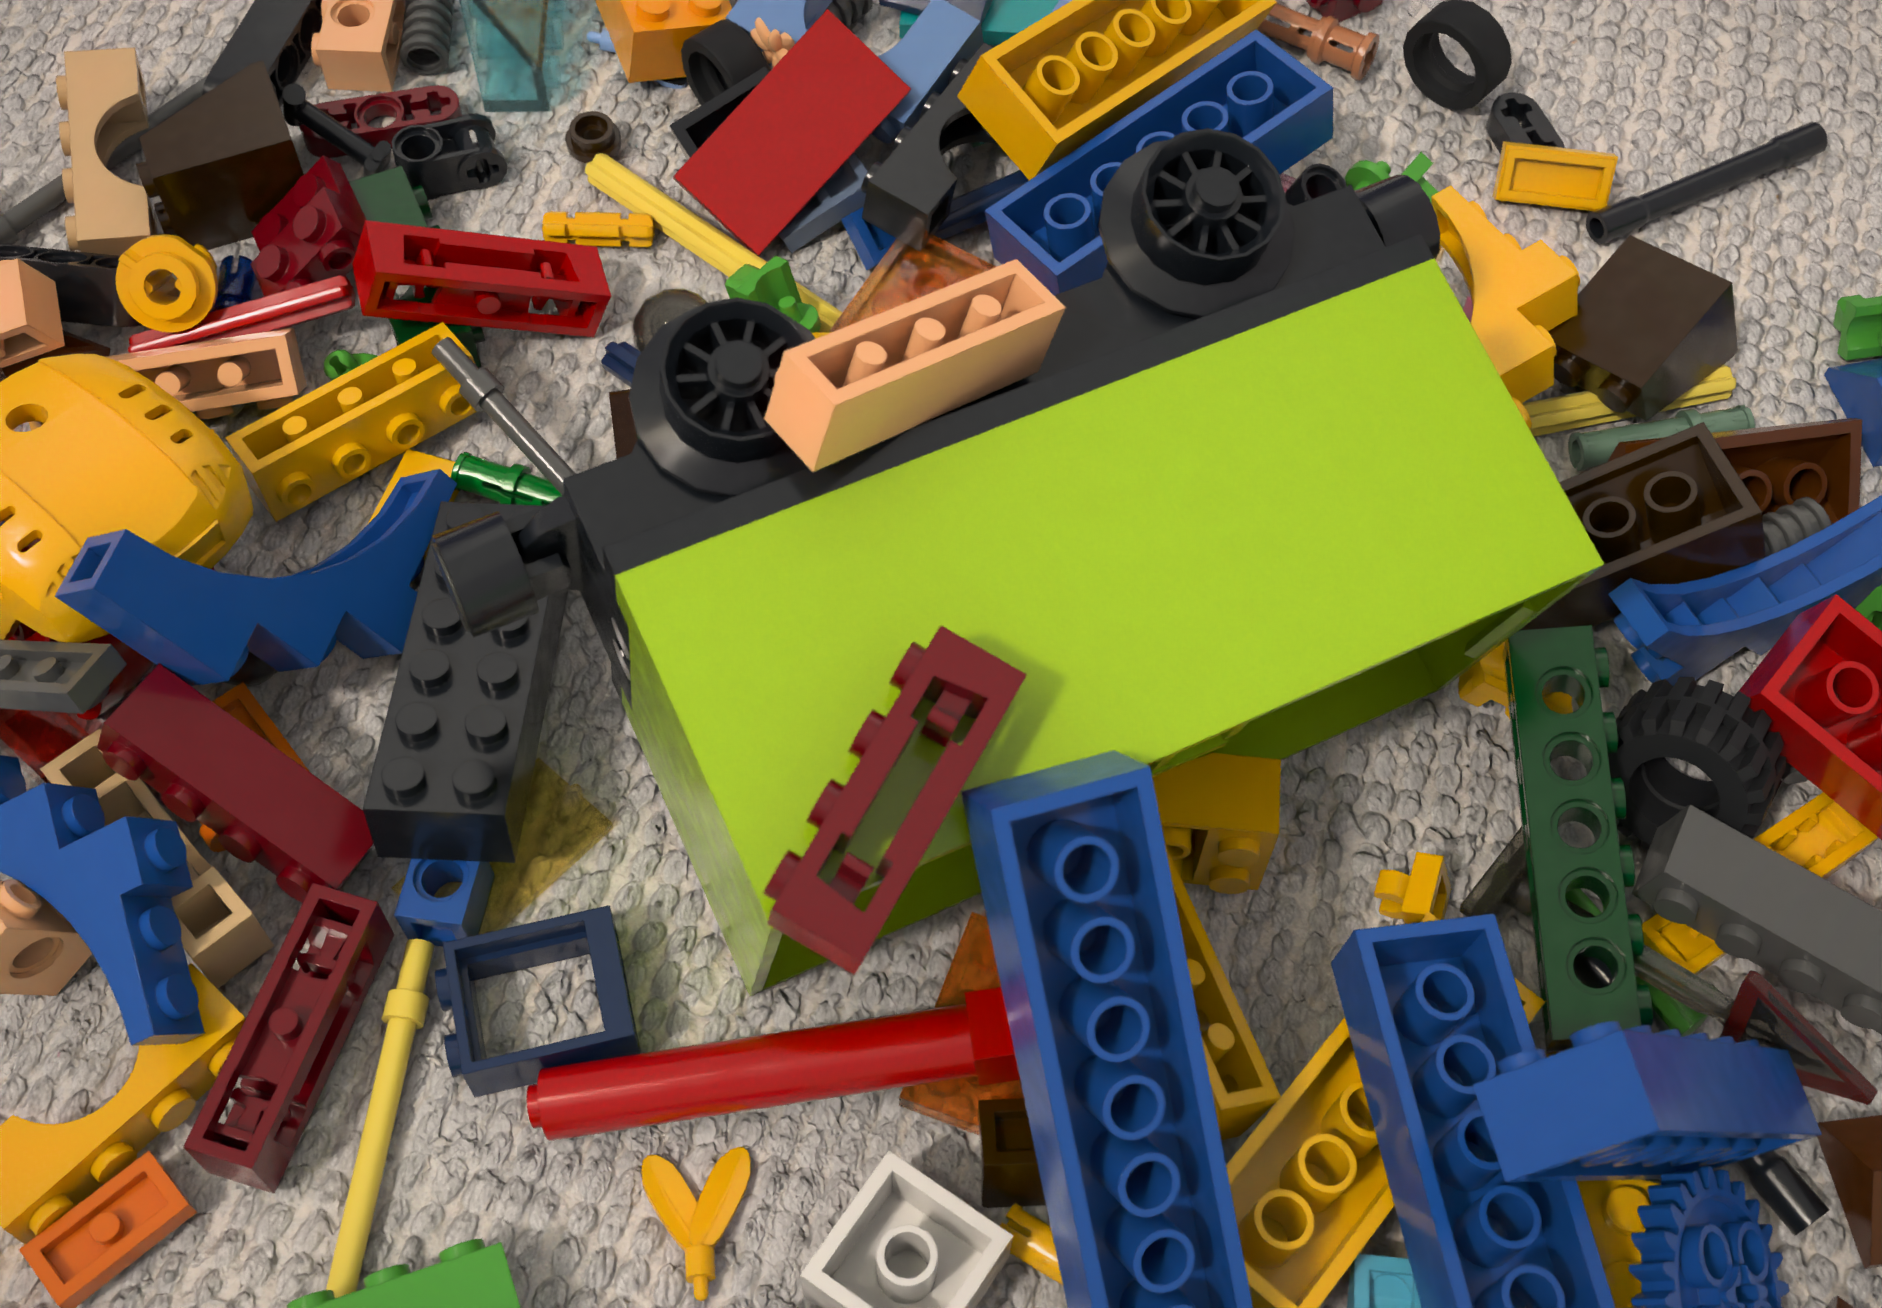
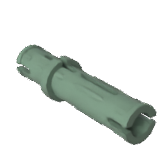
M1738 405L1735 408L1699 413L1695 409L1681 410L1677 412L1675 418L1629 424L1591 432L1572 433L1568 442L1569 457L1572 466L1577 468V471H1583L1587 468L1597 467L1606 463L1619 442L1669 437L1704 422L1710 433L1755 428V420L1749 407L1746 408V405Z

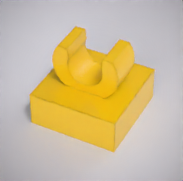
M1416 852L1410 876L1395 870H1380L1374 891V896L1382 899L1379 908L1380 914L1395 919H1403L1404 924L1421 922L1428 912L1432 913L1439 920H1444L1452 890L1444 856Z

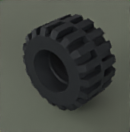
M1679 677L1674 686L1666 679L1653 682L1647 692L1640 689L1631 697L1628 704L1623 707L1616 719L1618 735L1617 752L1608 753L1611 778L1621 777L1624 783L1625 819H1618L1617 829L1625 837L1632 834L1642 840L1639 846L1649 850L1657 828L1690 804L1752 839L1755 837L1782 783L1781 778L1786 770V757L1780 755L1784 746L1780 732L1768 731L1772 719L1763 709L1756 712L1748 707L1751 699L1740 691L1735 696L1729 695L1722 691L1724 684L1709 680L1706 686H1699L1696 684L1694 677ZM1665 757L1676 758L1693 764L1701 769L1712 781L1698 780L1679 772Z

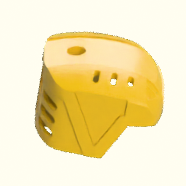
M70 354L42 358L37 363L12 374L0 382V523L3 520L5 521L0 526V640H8L12 637L21 622L41 635L58 642L82 643L110 634L55 597L83 544L89 537L127 529L174 557L211 569L240 538L253 516V504L243 468L217 433L205 425L180 401L150 379L116 360L97 354ZM29 422L31 431H13L17 426ZM37 538L41 539L38 543H36L26 552H21L23 548H25L27 545L32 543Z

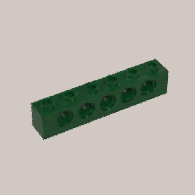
M1592 625L1519 630L1505 641L1503 659L1540 998L1545 1001L1541 1007L1546 1051H1561L1573 1048L1570 1039L1571 1034L1596 1024L1618 1021L1622 1030L1642 1025L1652 1027V1002L1648 985L1636 984L1633 957L1643 956V930L1639 914L1627 913L1624 887H1634L1635 869L1631 846L1619 845L1616 819H1625L1626 796L1622 778H1611L1608 753L1617 752L1618 735L1614 712L1602 711L1600 688L1609 687L1607 650L1605 647H1594ZM1553 692H1563L1575 699L1579 709L1573 713L1559 714L1546 706L1543 697ZM1560 756L1576 758L1584 765L1587 775L1579 780L1563 779L1553 771L1550 762ZM1566 822H1580L1592 831L1595 843L1586 848L1569 846L1561 839L1558 827ZM1573 889H1588L1600 898L1603 905V913L1590 918L1579 916L1567 905L1565 894ZM1583 957H1594L1601 960L1610 970L1611 984L1604 988H1591L1584 985L1576 977L1573 963Z

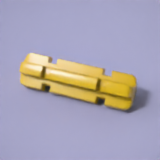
M548 211L543 217L542 234L544 241L569 243V240H575L578 245L622 247V241H629V247L648 248L653 244L655 228L653 217L648 213H629V219H622V213L575 212V217H568V212Z

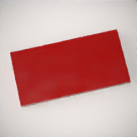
M827 9L678 170L673 179L744 246L760 256L910 93L911 88Z

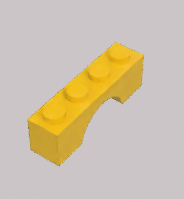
M192 963L188 965L192 983L198 994V1008L205 1034L183 1044L139 1045L135 1066L121 1090L103 1107L83 1118L60 1124H41L12 1115L0 1125V1226L23 1244H27L95 1192L101 1185L107 1183L137 1159V1153L161 1132L170 1131L182 1124L193 1112L196 1101L213 1087L246 1018Z

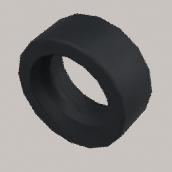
M1466 0L1440 2L1407 32L1403 45L1405 66L1413 83L1427 98L1436 104L1457 111L1475 107L1507 78L1512 63L1510 43L1502 26L1490 12L1474 2ZM1439 33L1445 34L1459 42L1466 50L1474 65L1475 76L1465 74L1449 61L1440 45Z
M725 19L688 38L682 46L683 69L689 86L701 106L766 66L768 71H771L761 50L749 34L736 23Z

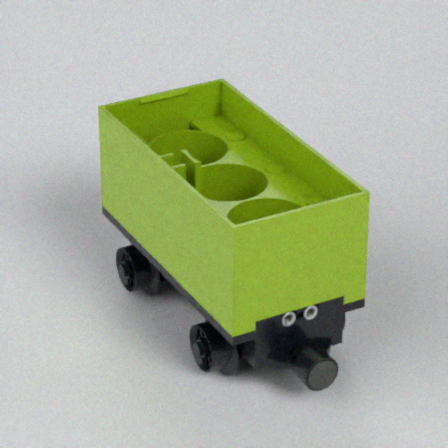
M1207 128L1181 132L1170 140L1153 142L1125 159L1104 189L1098 228L1108 259L1102 278L1054 295L1066 308L1039 372L815 472L808 468L764 420L775 384V374L780 367L784 351L816 339L809 329L768 303L737 297L707 302L702 306L693 307L661 326L637 358L629 401L638 439L631 454L564 478V494L548 505L505 521L499 511L432 536L434 542L432 543V549L459 617L466 631L470 632L474 638L539 613L537 604L539 599L565 589L580 591L611 661L612 682L749 996L830 961L767 924L771 909L776 901L763 893L787 851L791 850L803 857L819 829L806 821L830 779L832 778L845 786L861 760L848 751L872 709L885 716L889 713L901 690L890 685L889 682L913 641L927 649L940 625L1027 674L961 791L1113 750L1150 766L1152 777L1210 753L1281 759L1282 761L1444 689L1601 568L1604 562L1436 262L1440 251V231L1437 216L1429 197L1419 183L1407 175H1395L1355 191L1349 185L1293 206L1286 201L1278 170L1260 148L1236 134ZM925 698L913 716V719L919 722L909 744L844 854L834 850L819 875V878L829 885L847 852L873 866L874 869L853 904L863 913L884 879L875 873L882 857L946 747L920 733L928 714L936 704ZM963 715L950 740L961 746L976 719ZM961 791L875 941L982 894Z

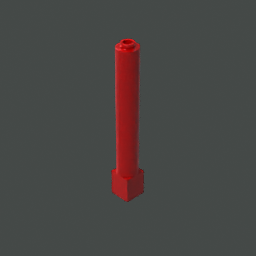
M996 987L964 992L966 1004L542 1068L538 1074L537 1084L529 1085L527 1088V1110L532 1127L534 1129L542 1127L546 1138L549 1141L973 1076H978L979 1085L984 1086L1020 1080L1002 988Z

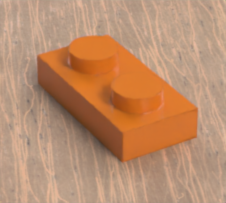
M147 1151L21 1247L19 1251L60 1308H76L195 1215L197 1211L160 1161L150 1151Z

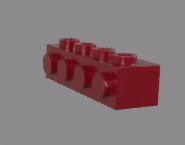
M160 663L103 723L97 748L103 752L102 755L105 762L115 772L132 781L140 778L161 793V800L175 815L189 822H194L196 819L220 835L219 841L230 854L247 863H252L254 860L277 876L276 882L286 894L303 903L312 883L340 890L374 847L362 809Z

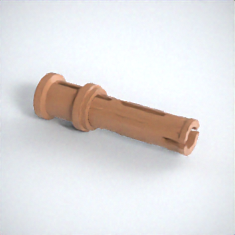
M1278 3L1275 4L1268 16L1289 23L1290 27L1286 28L1264 19L1257 28L1259 32L1266 36L1307 51V57L1313 63L1319 65L1325 61L1350 71L1351 77L1358 81L1362 80L1370 69L1380 41L1379 34L1369 32L1367 35H1363L1340 26L1338 18L1333 16L1322 17L1320 20H1317ZM1305 31L1311 32V37L1304 35ZM1342 44L1352 48L1353 52L1349 53L1337 48V45Z

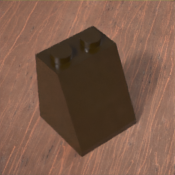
M263 60L250 64L139 137L146 162L138 163L136 167L148 198L156 196L161 198L162 202L155 203L154 208L164 234L177 235L183 238L193 247L198 243L207 250L252 238L251 231L259 224L263 216L269 213L293 188L298 179L304 175Z
M1632 235L1627 237L1578 294L1577 315L1548 331L1557 350V354L1554 357V378L1568 387L1578 385L1597 395L1599 400L1611 410L1618 413L1628 411L1645 421L1728 362L1738 351L1732 282Z

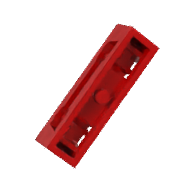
M365 220L352 263L362 315L369 317L434 323L443 322L445 324L594 337L611 298L599 252L595 246ZM398 285H412L414 298L425 297L423 290L425 285L426 287L438 288L431 303L393 299ZM530 299L536 310H542L548 299H552L559 315L528 313Z

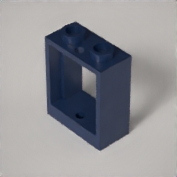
M610 905L442 943L446 968L435 970V983L442 1011L453 1010L456 1033L444 1036L447 1061L452 1077L463 1075L474 1098L535 1084L538 1080L539 1071L542 1068L641 1053L618 932ZM590 954L604 1031L487 1058L474 980Z

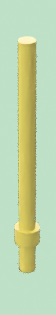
M422 939L407 940L396 989L388 991L381 1020L387 1024L386 1033L326 1290H333L335 1298L357 1291L415 1030L423 1028L430 999L424 994L434 944Z

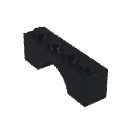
M986 43L981 45L970 60L962 58L957 63L945 90L941 94L935 91L930 95L921 111L920 120L913 128L905 126L900 131L894 141L889 157L884 163L874 162L862 182L861 191L866 194L862 219L918 251L923 249L950 213L957 177L948 168L942 155L948 150L966 143L985 142L997 144L957 97L980 56L993 48Z

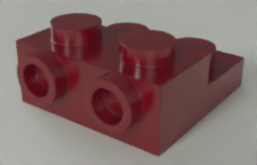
M324 155L306 174L298 179L293 188L269 213L263 216L259 224L251 231L260 253L250 265L264 297L334 276H346L353 269L352 263L364 222L367 219L341 164Z

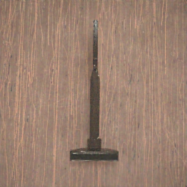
M1522 826L1461 903L1459 912L1468 917L1495 914L1499 926L1513 908L1532 920ZM1566 899L1567 905L1575 914L1582 917H1596ZM1644 945L1643 956L1633 957L1635 975L1696 1012L1708 1015L1719 1021L1724 1027L1720 1037L1733 1036L1735 1043L1757 1039L1760 1047L1788 1050L1803 1086L1864 1104H1871L1878 1093L1877 1089L1758 972L1749 971L1734 1000L1720 992L1713 984Z

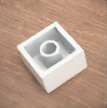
M888 1150L801 1272L803 1296L819 1308H976L1009 1259L1013 1235Z

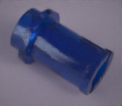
M229 255L223 258L219 269L218 295L210 312L252 300L256 276L250 265L251 259L239 255L237 271L232 273L235 261L234 256Z

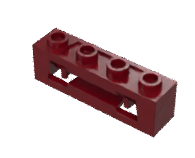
M940 625L927 649L913 641L889 682L890 685L901 690L889 713L885 716L872 709L849 748L848 752L861 760L845 786L832 778L830 779L808 816L806 822L819 830L805 854L801 857L795 852L788 850L767 884L763 894L776 901L771 909L767 924L855 975L1027 674ZM925 698L936 704L928 714L920 733L946 747L882 857L875 873L884 879L863 913L853 904L874 869L873 866L847 852L829 885L821 880L819 875L834 850L844 854L909 744L919 722L913 719V716ZM963 715H966L976 720L960 746L951 741L950 738Z
M312 883L183 1146L208 1173L275 1194L395 935L378 902ZM308 938L310 947L307 953H300ZM296 959L300 966L298 971L292 968ZM241 1077L242 1080L240 1086L242 1088L240 1089L239 1087H237L234 1089V1086L238 1078ZM231 1098L234 1102L225 1123H219L218 1121Z

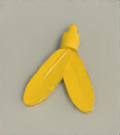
M744 1147L733 1148L719 1158L705 1183L698 1202L672 1163L653 1154L646 1156L642 1161L643 1189L648 1201L678 1246L685 1251L686 1281L693 1283L694 1297L698 1301L706 1300L709 1295L708 1282L716 1278L714 1247L728 1228L750 1180V1156Z

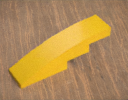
M1822 792L1753 840L1826 880L1874 843L1878 837ZM1659 914L1642 923L1643 943L1682 986L1727 954L1709 937L1685 924L1666 920Z

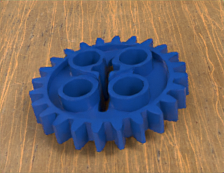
M1712 1167L1676 1169V1172L1661 1174L1662 1185H1650L1647 1189L1651 1205L1639 1206L1637 1209L1646 1230L1645 1232L1631 1234V1240L1641 1253V1263L1630 1264L1629 1271L1635 1278L1641 1281L1642 1292L1636 1294L1631 1299L1632 1306L1635 1308H1782L1781 1297L1790 1291L1789 1284L1778 1280L1776 1269L1783 1260L1782 1253L1770 1251L1768 1243L1773 1228L1771 1224H1758L1760 1203L1757 1199L1745 1200V1184L1742 1181H1730L1727 1170H1713Z

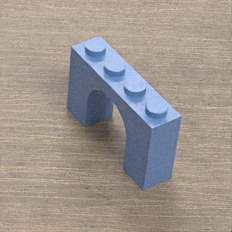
M738 0L725 18L736 23L750 36L751 30L756 28L755 20L760 17L770 33L774 29L778 30L780 35L786 32L796 44L819 19L833 0ZM931 0L900 42L889 51L878 56L911 88V91L872 133L874 137L890 144L892 141H895L905 126L911 128L915 126L920 120L921 111L930 95L935 91L941 94L948 86L950 76L957 63L962 58L970 60L983 44L980 20L945 0Z

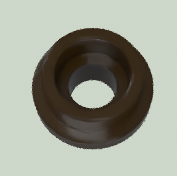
M588 111L577 115L571 121L565 137L567 150L570 155L584 163L591 162L595 155L599 153L606 154L612 158L621 147V135L618 127L612 122L610 117L597 111Z

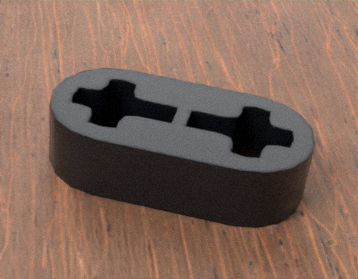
M1512 92L1498 96L1493 102L1487 119L1486 130L1500 154L1503 141L1565 148L1563 141L1546 115L1531 97Z

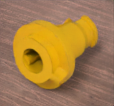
M159 234L140 240L119 257L118 260L120 262L116 270V290L119 299L126 311L142 325L161 332H180L197 325L214 307L218 295L217 265L213 255L204 246L197 243L193 247L179 236ZM172 273L177 277V280L172 277Z

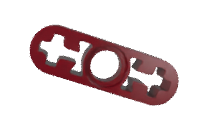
M441 85L315 104L316 107L375 147L380 141H387L392 148V140L395 134L405 127L425 125L462 116L457 94L452 89ZM441 111V114L432 115V112ZM412 114L413 119L407 120L406 115ZM388 115L396 118L392 124L386 127L374 128L368 125L371 120L379 116ZM356 123L358 128L352 129L351 124ZM305 125L299 126L306 148L314 156L320 158L323 155L328 158L348 156Z

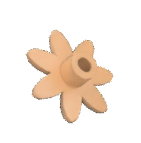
M758 17L755 20L756 28L751 30L750 36L763 50L762 54L768 64L772 63V67H774L795 45V42L786 32L780 35L779 31L774 29L770 33L763 20Z

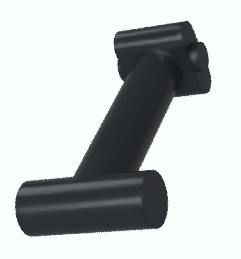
M288 84L284 87L282 92L283 114L285 121L289 125H305L364 166V177L385 170L391 159V145L389 142L380 141L376 147L307 101L306 92L302 86Z

